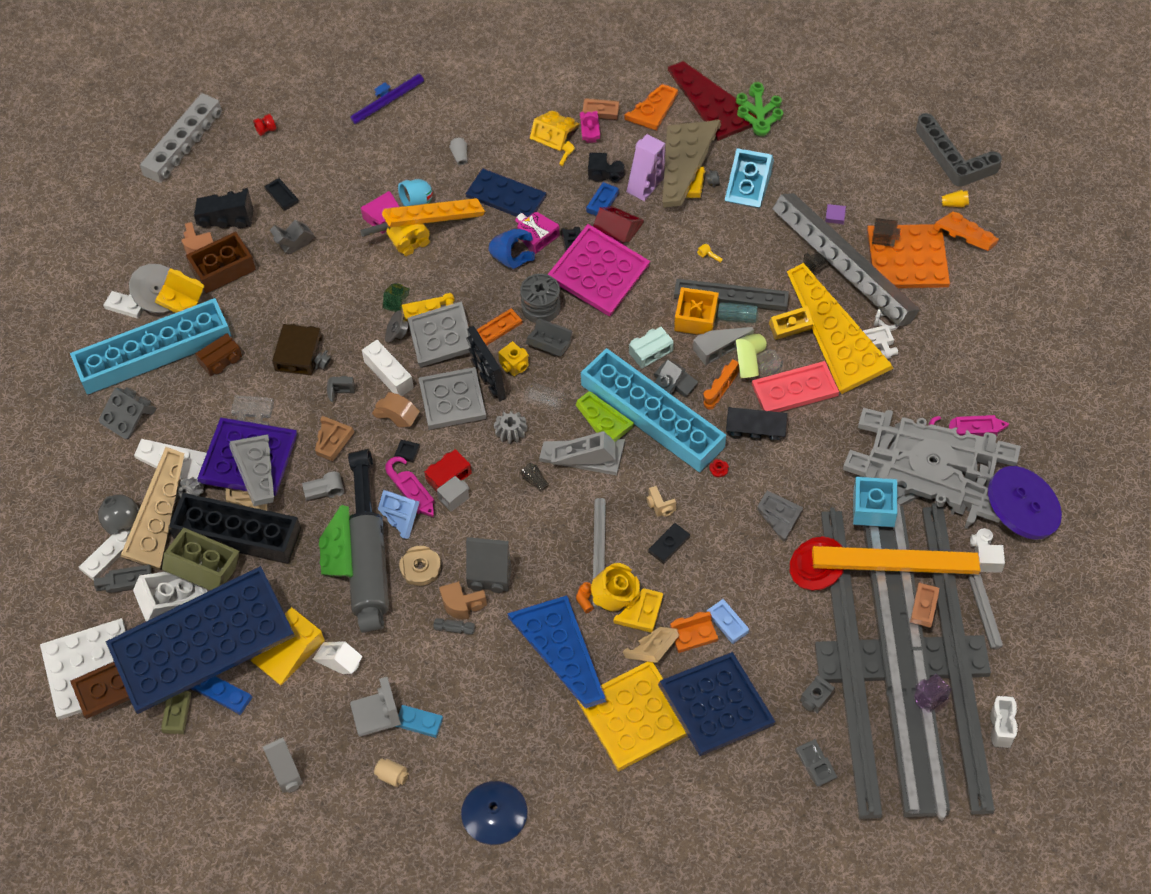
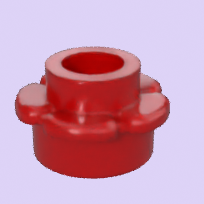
M721 459L714 460L709 466V470L715 477H723L728 473L729 465Z

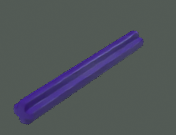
M417 74L353 114L351 120L354 124H357L424 82V78L421 74Z

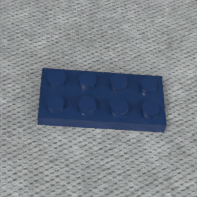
M483 168L465 193L466 198H477L482 204L516 217L521 213L529 217L534 212H537L546 198V192Z

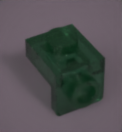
M399 283L391 284L384 291L382 308L394 312L401 311L402 301L408 296L409 288Z

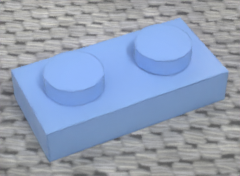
M724 599L707 610L712 615L711 620L732 644L749 633V628Z

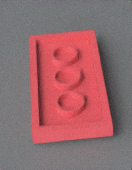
M825 361L752 380V387L763 411L782 412L839 395V390Z

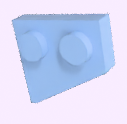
M383 490L378 510L383 516L387 517L388 522L393 527L399 530L402 538L409 539L420 501Z

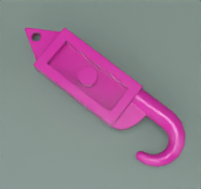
M995 415L965 416L952 419L949 429L957 427L956 432L960 436L965 435L966 430L973 435L982 437L986 432L997 436L1000 431L1009 426V423L997 419ZM936 416L932 418L929 422V425H934V423L940 420L941 417Z
M402 457L389 459L385 465V470L396 484L398 490L403 496L420 501L417 509L418 514L423 513L434 517V499L415 475L410 471L397 474L392 468L395 462L406 464L407 461Z

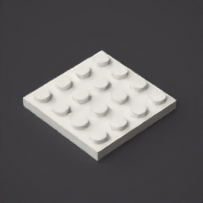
M122 618L40 644L58 720L82 713L70 680L113 662L105 641L126 631Z

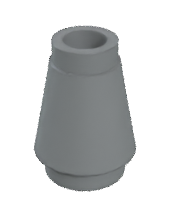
M463 138L453 139L450 142L449 148L457 165L467 164V143Z

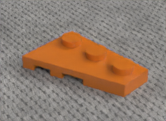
M664 84L660 85L648 95L644 102H639L634 110L628 111L624 115V120L657 131L677 97L678 89Z
M954 211L937 221L933 229L938 231L940 228L950 232L949 235L953 237H964L967 243L987 251L993 248L999 240L991 232L983 230L976 223L970 222L960 213Z

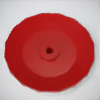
M824 536L811 538L794 551L790 560L789 572L793 581L798 586L811 591L822 590L834 584L842 576L844 569L813 568V546L842 547L835 539Z

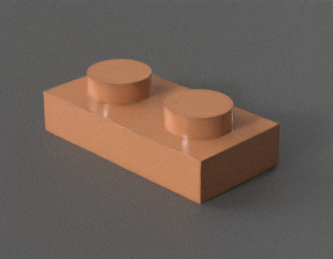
M584 99L582 112L592 113L597 111L598 118L617 120L619 102Z
M922 583L918 584L910 619L911 623L931 628L940 588Z

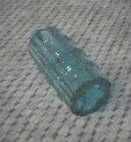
M719 303L718 319L756 323L757 306L739 303Z

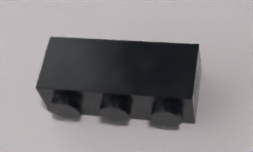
M728 407L726 431H730L729 435L741 436L742 433H749V437L761 438V435H769V439L781 440V437L786 435L788 413Z

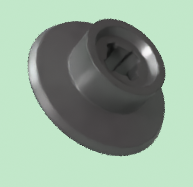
M400 310L393 314L388 323L385 336L386 342H392L395 338L402 339L406 334L408 322L403 320V313Z

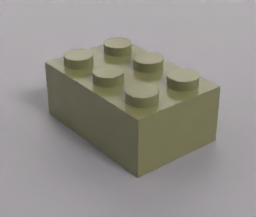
M183 528L164 552L162 570L212 590L225 584L235 571L239 551Z

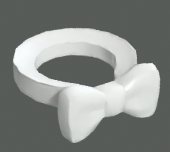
M879 308L875 316V327L886 325L880 320V317L886 316V314ZM896 324L891 326L888 325L890 331H893L899 327Z

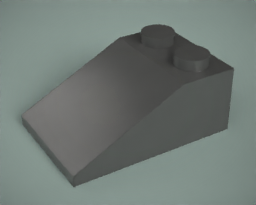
M467 537V587L474 591L487 589L495 593L508 592L512 571L509 541Z

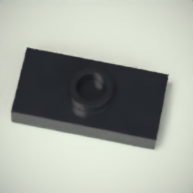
M674 523L648 549V553L662 564H665L690 538V534Z

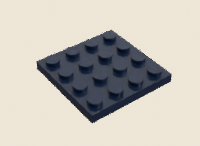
M733 652L659 681L658 686L699 756L772 727L775 724L774 718Z

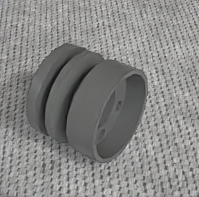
M543 273L527 277L520 287L523 315L536 323L538 318L548 322L554 320L559 315L561 309L558 282L552 276Z

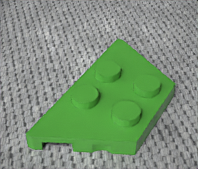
M341 505L319 538L321 575L332 577L353 576L348 506Z

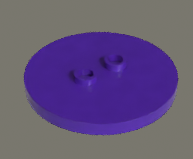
M1018 466L1004 467L992 476L988 484L989 500L998 518L1009 529L1025 538L1039 540L1049 537L1059 528L1062 519L1060 503L1054 491L1041 477L1028 469Z

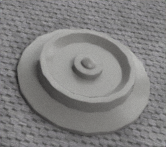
M147 264L133 272L129 281V293L134 302L142 309L152 313L171 311L155 303L170 268L161 264Z

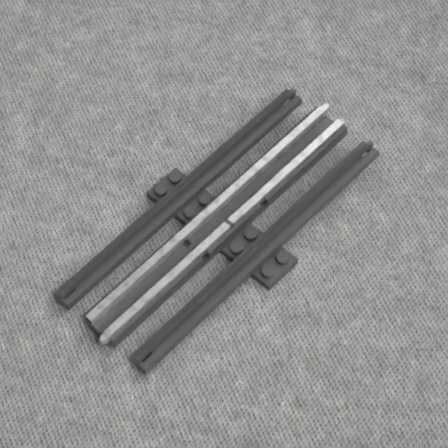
M933 503L931 507L922 509L928 551L951 552L943 507H937ZM897 504L895 527L863 525L866 548L910 550L903 506ZM831 507L830 511L821 512L823 536L835 539L842 547L847 548L842 511H835L834 507ZM844 569L842 576L834 584L830 585L836 641L815 642L818 675L828 683H842L859 819L882 817L864 682L882 680L885 681L903 816H938L943 821L945 816L949 815L950 805L933 696L930 693V679L949 678L971 815L993 814L995 809L972 677H990L991 671L984 635L965 636L955 574L932 573L934 587L940 588L937 609L942 637L923 638L922 625L910 622L916 596L913 572L869 570L879 639L859 640L850 569Z

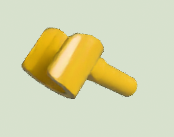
M569 141L562 147L565 153L559 163L561 166L564 165L567 157L574 150V145Z
M703 244L698 248L697 254L702 258L708 255L718 262H722L723 259L714 254L708 244Z

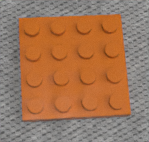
M935 224L874 225L867 227L871 264L897 288L949 287L950 285L942 228L939 231L933 229Z

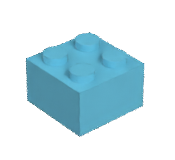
M856 477L853 490V524L895 527L897 518V479Z

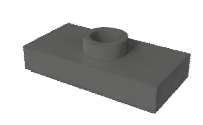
M667 359L655 383L669 394H672L686 369L672 359Z

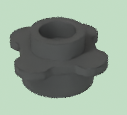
M328 350L317 355L314 361L316 363L315 369L320 367L324 370L331 360V356L327 354Z

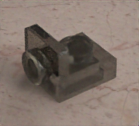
M818 251L813 255L809 253L804 254L803 263L815 276L832 265Z

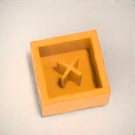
M681 287L675 314L674 331L698 335L713 331L719 293Z

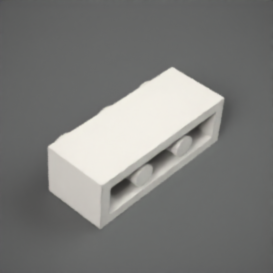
M378 340L362 349L366 365L393 393L403 396L414 388L412 376Z

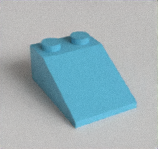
M737 148L725 201L760 208L770 180L774 163L773 156L771 154Z

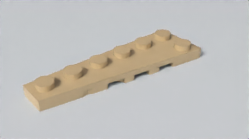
M165 447L122 550L121 557L143 565H151L152 568L160 570L185 453Z

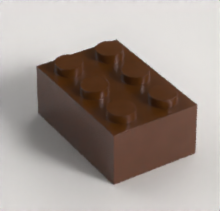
M233 232L186 255L192 273L204 285L203 290L206 294L256 270L253 257L237 232Z

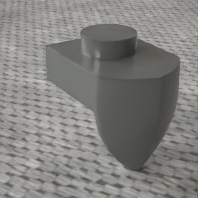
M341 376L328 379L326 389L331 402L335 399V393L355 392L353 377Z

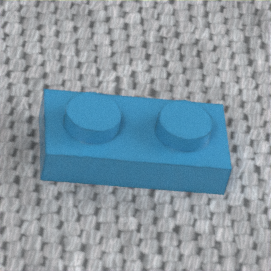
M402 705L398 714L401 725L396 727L436 738L443 721V716Z

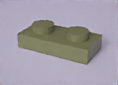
M184 691L166 700L161 727L163 733L184 734L191 698L190 691Z

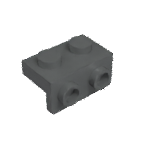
M538 318L535 329L527 337L526 344L561 357L570 346L572 330Z

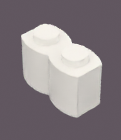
M997 696L990 713L993 724L991 741L994 747L1010 748L1017 734V723L1014 718L1017 706L1013 697Z

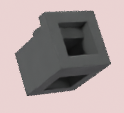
M817 675L815 680L801 695L800 701L805 709L808 711L813 710L818 714L832 698L835 687Z

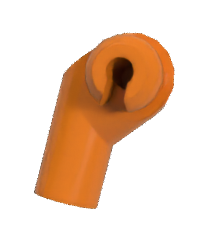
M584 582L579 587L576 595V600L585 613H589L594 609L589 601L592 593L591 583Z

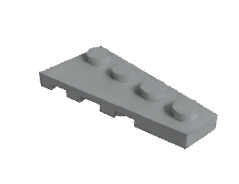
M268 434L230 441L229 445L253 506L273 503L274 500Z
M618 439L615 442V460L600 464H563L562 466L617 476L625 439ZM544 441L539 461L551 463L552 446L567 441Z

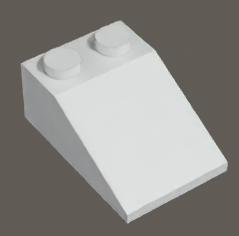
M168 572L139 575L133 592L145 620L148 621L206 593L207 589Z

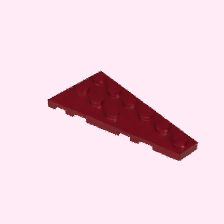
M684 61L668 66V72L704 122L720 120L721 126L715 133L717 141L753 127L751 123L737 115L738 108L742 105L736 103L734 96ZM750 111L748 112V114L756 118V115Z

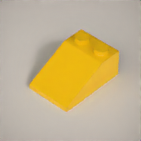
M292 607L285 613V616L295 637L251 659L252 663L280 686L325 642L322 631Z

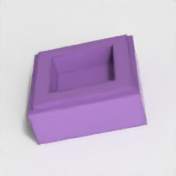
M827 204L825 222L844 224L846 206Z

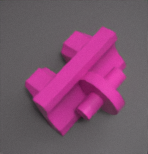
M580 112L582 140H586V143H595L596 139H600L598 112Z

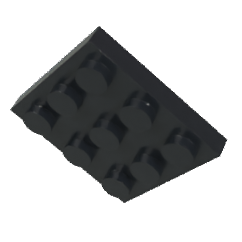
M473 325L467 328L468 337H466L470 346L468 350L472 356L471 362L476 369L479 368L481 371L479 374L482 381L489 384L488 389L492 397L496 396L500 402L506 399L501 368Z

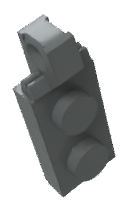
M142 565L111 570L108 574H105V577L95 578L94 587L96 591L106 590V592L134 589L139 575L152 574L151 565Z

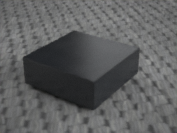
M401 439L394 456L402 457L406 461L414 463L420 444Z

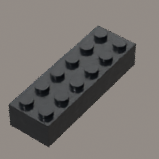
M182 493L169 524V530L173 539L178 536L183 528H186L236 549L241 554L287 564L301 531L298 517Z

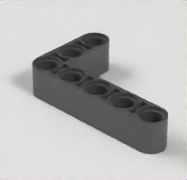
M929 113L919 115L916 132L954 185L965 186L998 173L1002 161L1000 153L991 151L965 161L935 118Z

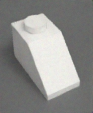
M345 641L323 642L313 660L341 674H352L359 667V662L363 656Z

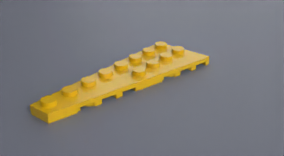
M804 263L787 271L802 307L808 306L814 323L812 330L841 394L894 369L890 361L887 360Z

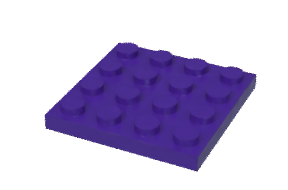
M220 417L197 477L198 482L247 491L230 450V441L268 434L273 493L276 496L297 437V430Z

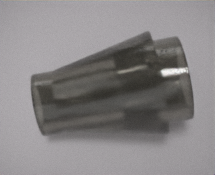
M529 463L521 470L522 479L540 492L549 486L537 465Z

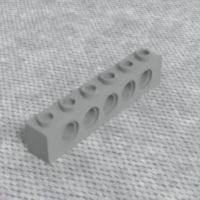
M201 93L141 162L140 167L143 176L159 183L168 178L173 168L180 164L184 155L188 154L191 147L201 139L202 134L210 129L214 120L221 116L222 110L219 100Z

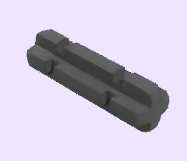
M436 618L434 620V629L440 631L445 629L447 632H464V634L472 635L475 630V624L448 619L444 621V619Z

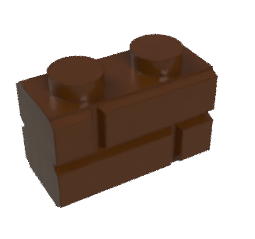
M228 333L195 353L198 363L210 377L221 373L226 366L235 364L242 357L239 346Z

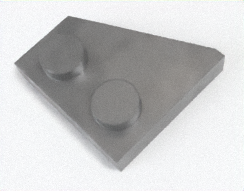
M766 491L757 510L780 539L785 542L803 512V507L770 491Z

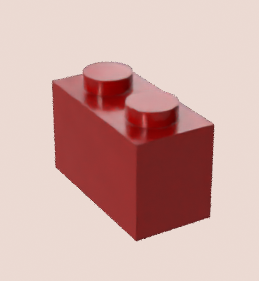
M454 449L452 452L446 453L437 463L431 464L424 473L427 483L437 492L439 487L454 476L461 481L471 475L472 471L471 464Z

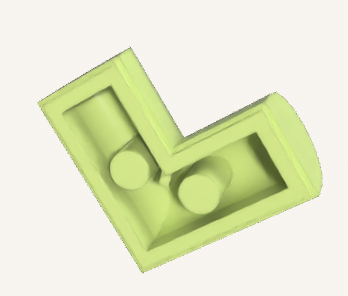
M752 334L736 340L741 378L759 375L757 354L763 352L767 345L766 339L761 334Z

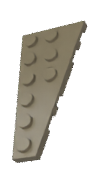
M720 120L667 125L663 207L682 206L689 192V186L694 181L696 172L700 169L709 151L711 141H714L717 129L721 126Z

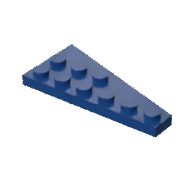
M567 595L508 613L509 620L585 709L606 702Z

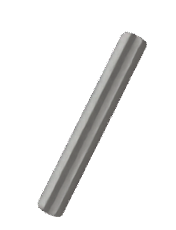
M970 574L968 577L990 648L998 649L1003 644L981 575Z

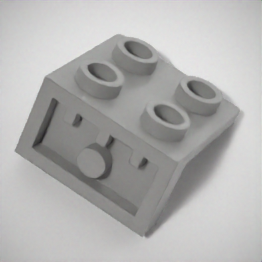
M388 677L379 679L381 688L377 689L378 694L350 702L358 736L401 725Z

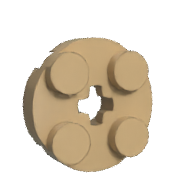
M415 546L408 549L407 553L401 557L399 567L402 577L408 584L423 586L437 580L441 571V562L439 555L430 550L429 547ZM419 562L425 565L422 569L415 568Z

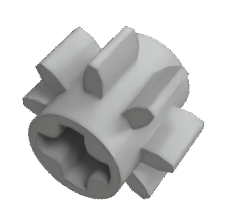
M194 477L183 479L180 481L181 485L177 488L180 497L182 493L200 496L204 492L202 484L197 479H194Z

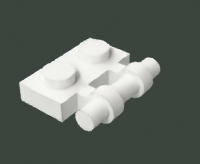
M888 325L863 330L877 348L881 347V352L887 359L893 355H898L897 347L889 348V345L894 343V339Z

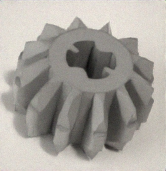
M511 410L507 414L503 411L502 416H497L494 423L495 435L500 437L502 442L508 439L510 444L514 439L518 443L519 438H524L525 432H527L525 417H521L520 412L514 414Z

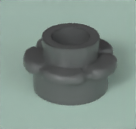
M710 170L709 174H707V181L714 188L715 185H720L717 170Z

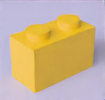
M808 306L773 316L769 321L775 340L811 330L814 324Z

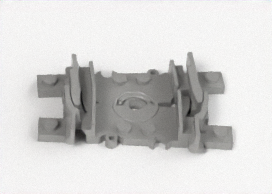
M863 408L858 428L877 433L874 447L869 456L850 450L843 470L863 477L897 479V486L903 485L906 488L904 494L913 493L928 499L936 498L935 505L938 507L944 506L946 501L949 506L953 507L952 515L955 512L963 515L965 508L968 507L967 511L970 513L964 527L966 529L975 522L977 515L999 523L1000 519L991 506L989 496H986L988 484L994 474L996 462L1011 466L1017 465L1021 446L1002 441L995 443L997 436L986 432L982 437L973 435L966 430L965 435L960 436L956 432L957 427L949 429L932 424L926 426L927 421L924 418H919L914 423L912 419L902 417L901 421L895 424V427H891L890 422L893 411L887 410L883 413ZM929 459H935L937 462L932 463ZM977 462H981L983 464H980L979 469L977 471Z

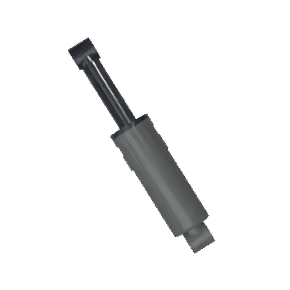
M369 448L348 453L349 465L354 473L356 513L349 516L353 576L349 577L351 610L358 617V624L362 633L383 629V615L389 610L383 519L379 514L372 512L369 470L373 468V458Z

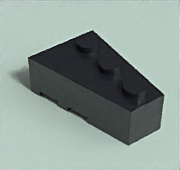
M244 188L242 192L238 193L229 191L227 195L219 197L218 194L197 198L194 211L196 225L204 228L209 226L220 228L251 227L254 209L248 188Z

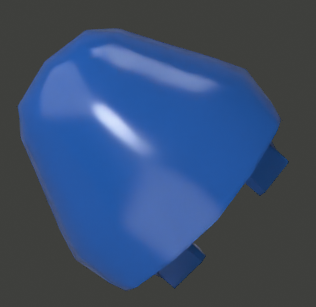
M512 229L495 236L489 243L490 255L512 269L521 266L527 261H533L535 259V252L525 251L516 258H512L511 249L518 242V239L533 240L531 232L522 229Z

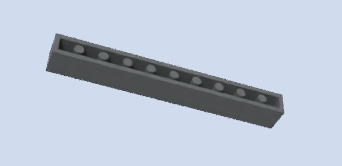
M796 194L780 195L773 210L897 326L912 323L920 311L919 307Z

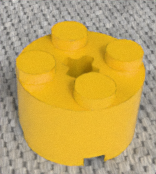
M424 223L391 227L390 230L387 228L388 237L398 252L404 254V256L413 254L414 249L425 247L430 242L428 239L430 232Z
M613 563L606 567L593 579L591 584L594 604L608 611H620L639 593L640 584L637 576L634 577L631 573L632 570L621 563Z

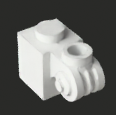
M985 528L980 529L977 534H971L970 545L975 547V553H978L980 572H1002L1005 565L1003 545H990L993 534L989 529Z

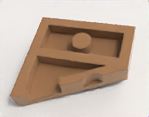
M322 416L320 420L322 425L321 430L318 431V442L316 443L315 452L320 457L334 461L354 434V430L350 426Z

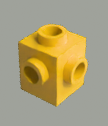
M513 341L498 352L499 363L503 370L507 373L510 372L514 377L524 372L529 366L527 351L517 346Z

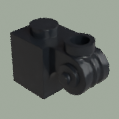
M589 152L588 180L598 182L610 179L612 182H618L624 177L623 162L614 161L610 165L607 163V153Z

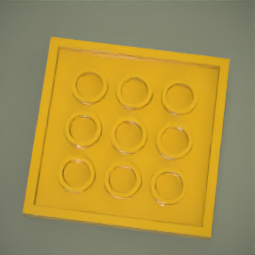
M647 661L602 684L601 688L605 696V703L585 709L577 699L579 706L618 772L687 736L658 686L659 681L663 680L653 662Z

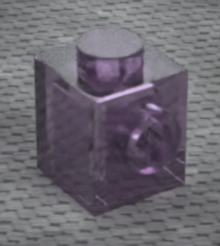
M936 673L928 680L923 679L916 685L914 698L919 707L924 708L930 713L949 698L951 688Z

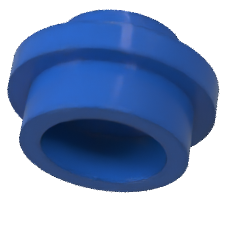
M386 82L374 89L375 95L384 96L390 92L388 89L391 86L387 85Z

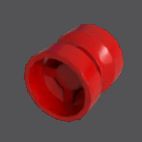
M271 114L264 115L262 119L257 118L253 120L259 136L265 135L268 131L277 130Z

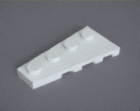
M141 439L134 454L136 459L157 468L165 447L185 453L180 474L181 481L191 477L197 479L207 453Z

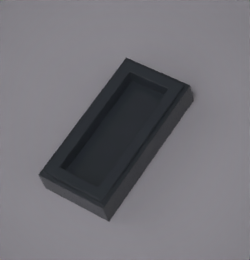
M280 178L264 186L267 193L284 211L299 203V199Z

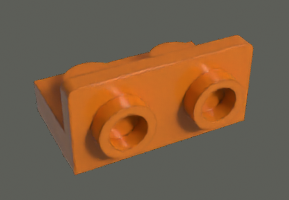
M710 611L705 613L698 612L692 617L685 619L678 618L670 624V628L677 629L679 633L678 638L674 641L678 653L718 641V636L711 621L712 615Z

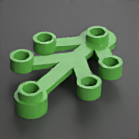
M754 82L750 86L749 94L754 98L755 106L747 101V95L739 93L736 97V103L742 106L738 108L737 115L753 125V132L756 135L765 136L770 131V125L782 119L783 110L778 108L781 105L782 99L779 96H773L771 102L763 107L762 95L764 87L762 83ZM773 110L772 116L764 120V116ZM748 112H752L754 115H756V118L748 114Z

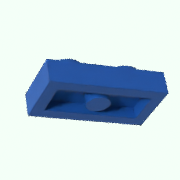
M603 182L587 205L586 212L597 216L600 207L611 206L619 194V188Z

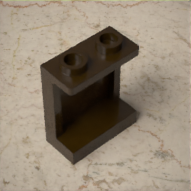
M283 324L272 359L274 370L277 372L312 376L314 371L312 363L319 341H322L320 328Z

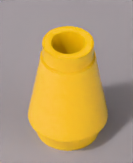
M963 189L941 196L943 207L965 208V206L969 205L968 191H963Z

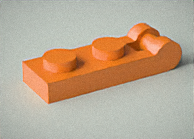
M732 359L729 365H725L721 376L713 381L711 389L704 391V407L706 409H713L739 374L738 361Z

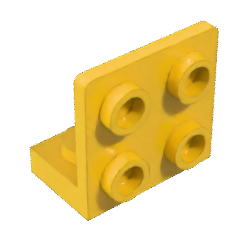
M549 111L534 119L530 139L562 151L567 133L579 128L580 123L575 122L573 118L560 116L556 111Z
M170 268L155 303L175 313L198 304L204 285L197 279H191L181 271Z

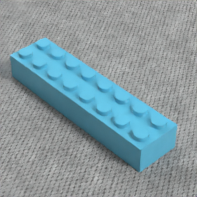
M214 298L74 351L70 355L88 395L192 355L226 333L230 337L231 334L220 307Z
M606 348L581 371V385L630 419L634 422V425L699 473L725 448V433Z

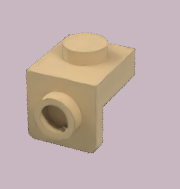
M657 486L649 488V496L646 497L649 508L654 509L657 517L662 515L667 517L676 511L675 499L663 502Z

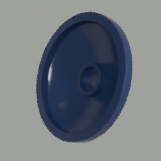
M501 781L485 782L476 786L466 796L461 810L462 822L467 833L476 841L487 845L504 844L514 839L524 828L527 820V804L523 795L514 786ZM496 805L497 809L491 810L490 806Z

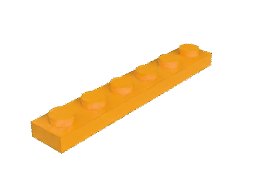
M475 198L383 209L382 216L389 227L481 217L484 215L485 210L479 200Z

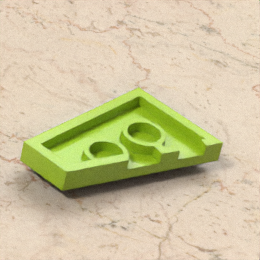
M590 391L576 402V407L596 433L604 431L615 442L633 428L634 422Z

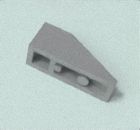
M752 327L708 331L705 334L698 335L693 340V351L705 365H708L737 349L736 340L754 334V329Z
M604 431L552 446L551 463L553 465L600 464L615 460V441Z
M284 738L263 746L282 793L297 790L299 785L303 783Z

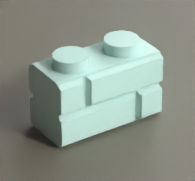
M662 327L651 329L645 336L631 341L629 344V354L640 368L643 369L671 353L674 348V342Z

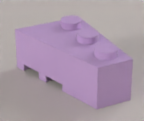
M648 134L636 144L626 191L643 201L649 197L664 179L665 143Z

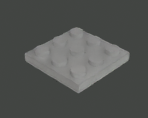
M462 301L408 317L420 367L470 353L468 350L470 346L466 340L469 325Z
M476 367L419 377L429 430L486 419Z

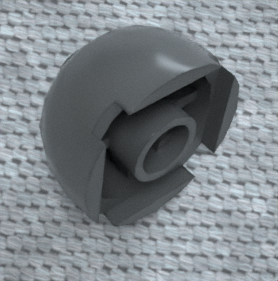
M126 495L109 496L104 499L99 507L98 519L107 533L119 534L118 530L123 528L128 530L133 526L139 507L135 501Z

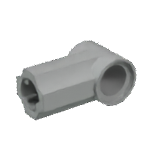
M329 472L321 479L302 483L306 501L323 496L334 498L335 495L341 496L344 494V487L339 472Z

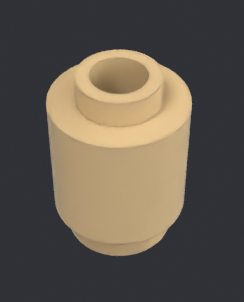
M380 759L374 770V774L378 776V779L395 787H399L400 784L404 785L408 778L407 768L390 759Z

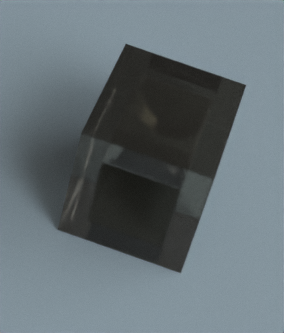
M875 218L872 244L894 247L895 239L899 240L901 229L897 228L898 221Z

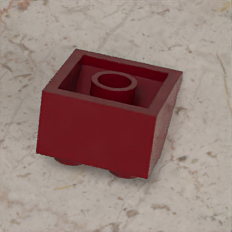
M614 206L600 207L593 227L623 244L624 242L631 241L645 220Z

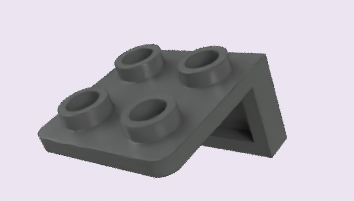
M115 388L99 418V423L122 438L129 439L142 413L153 414L156 407L150 404L151 401L149 399L137 396V392L131 388Z

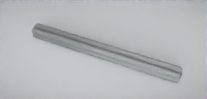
M596 498L594 505L593 579L605 567L606 503L604 498ZM593 602V607L595 609H602L601 606H597Z

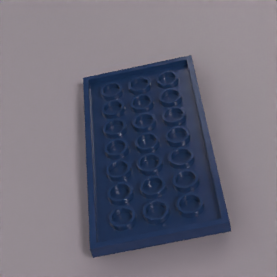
M260 566L105 642L134 710L137 714H140L294 638L295 635Z

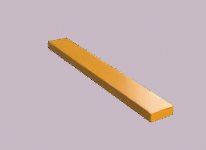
M813 546L812 548L813 568L979 574L981 571L978 553L820 546Z

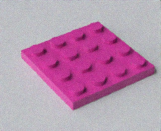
M587 224L548 275L555 278L560 287L610 317L647 269L650 261Z

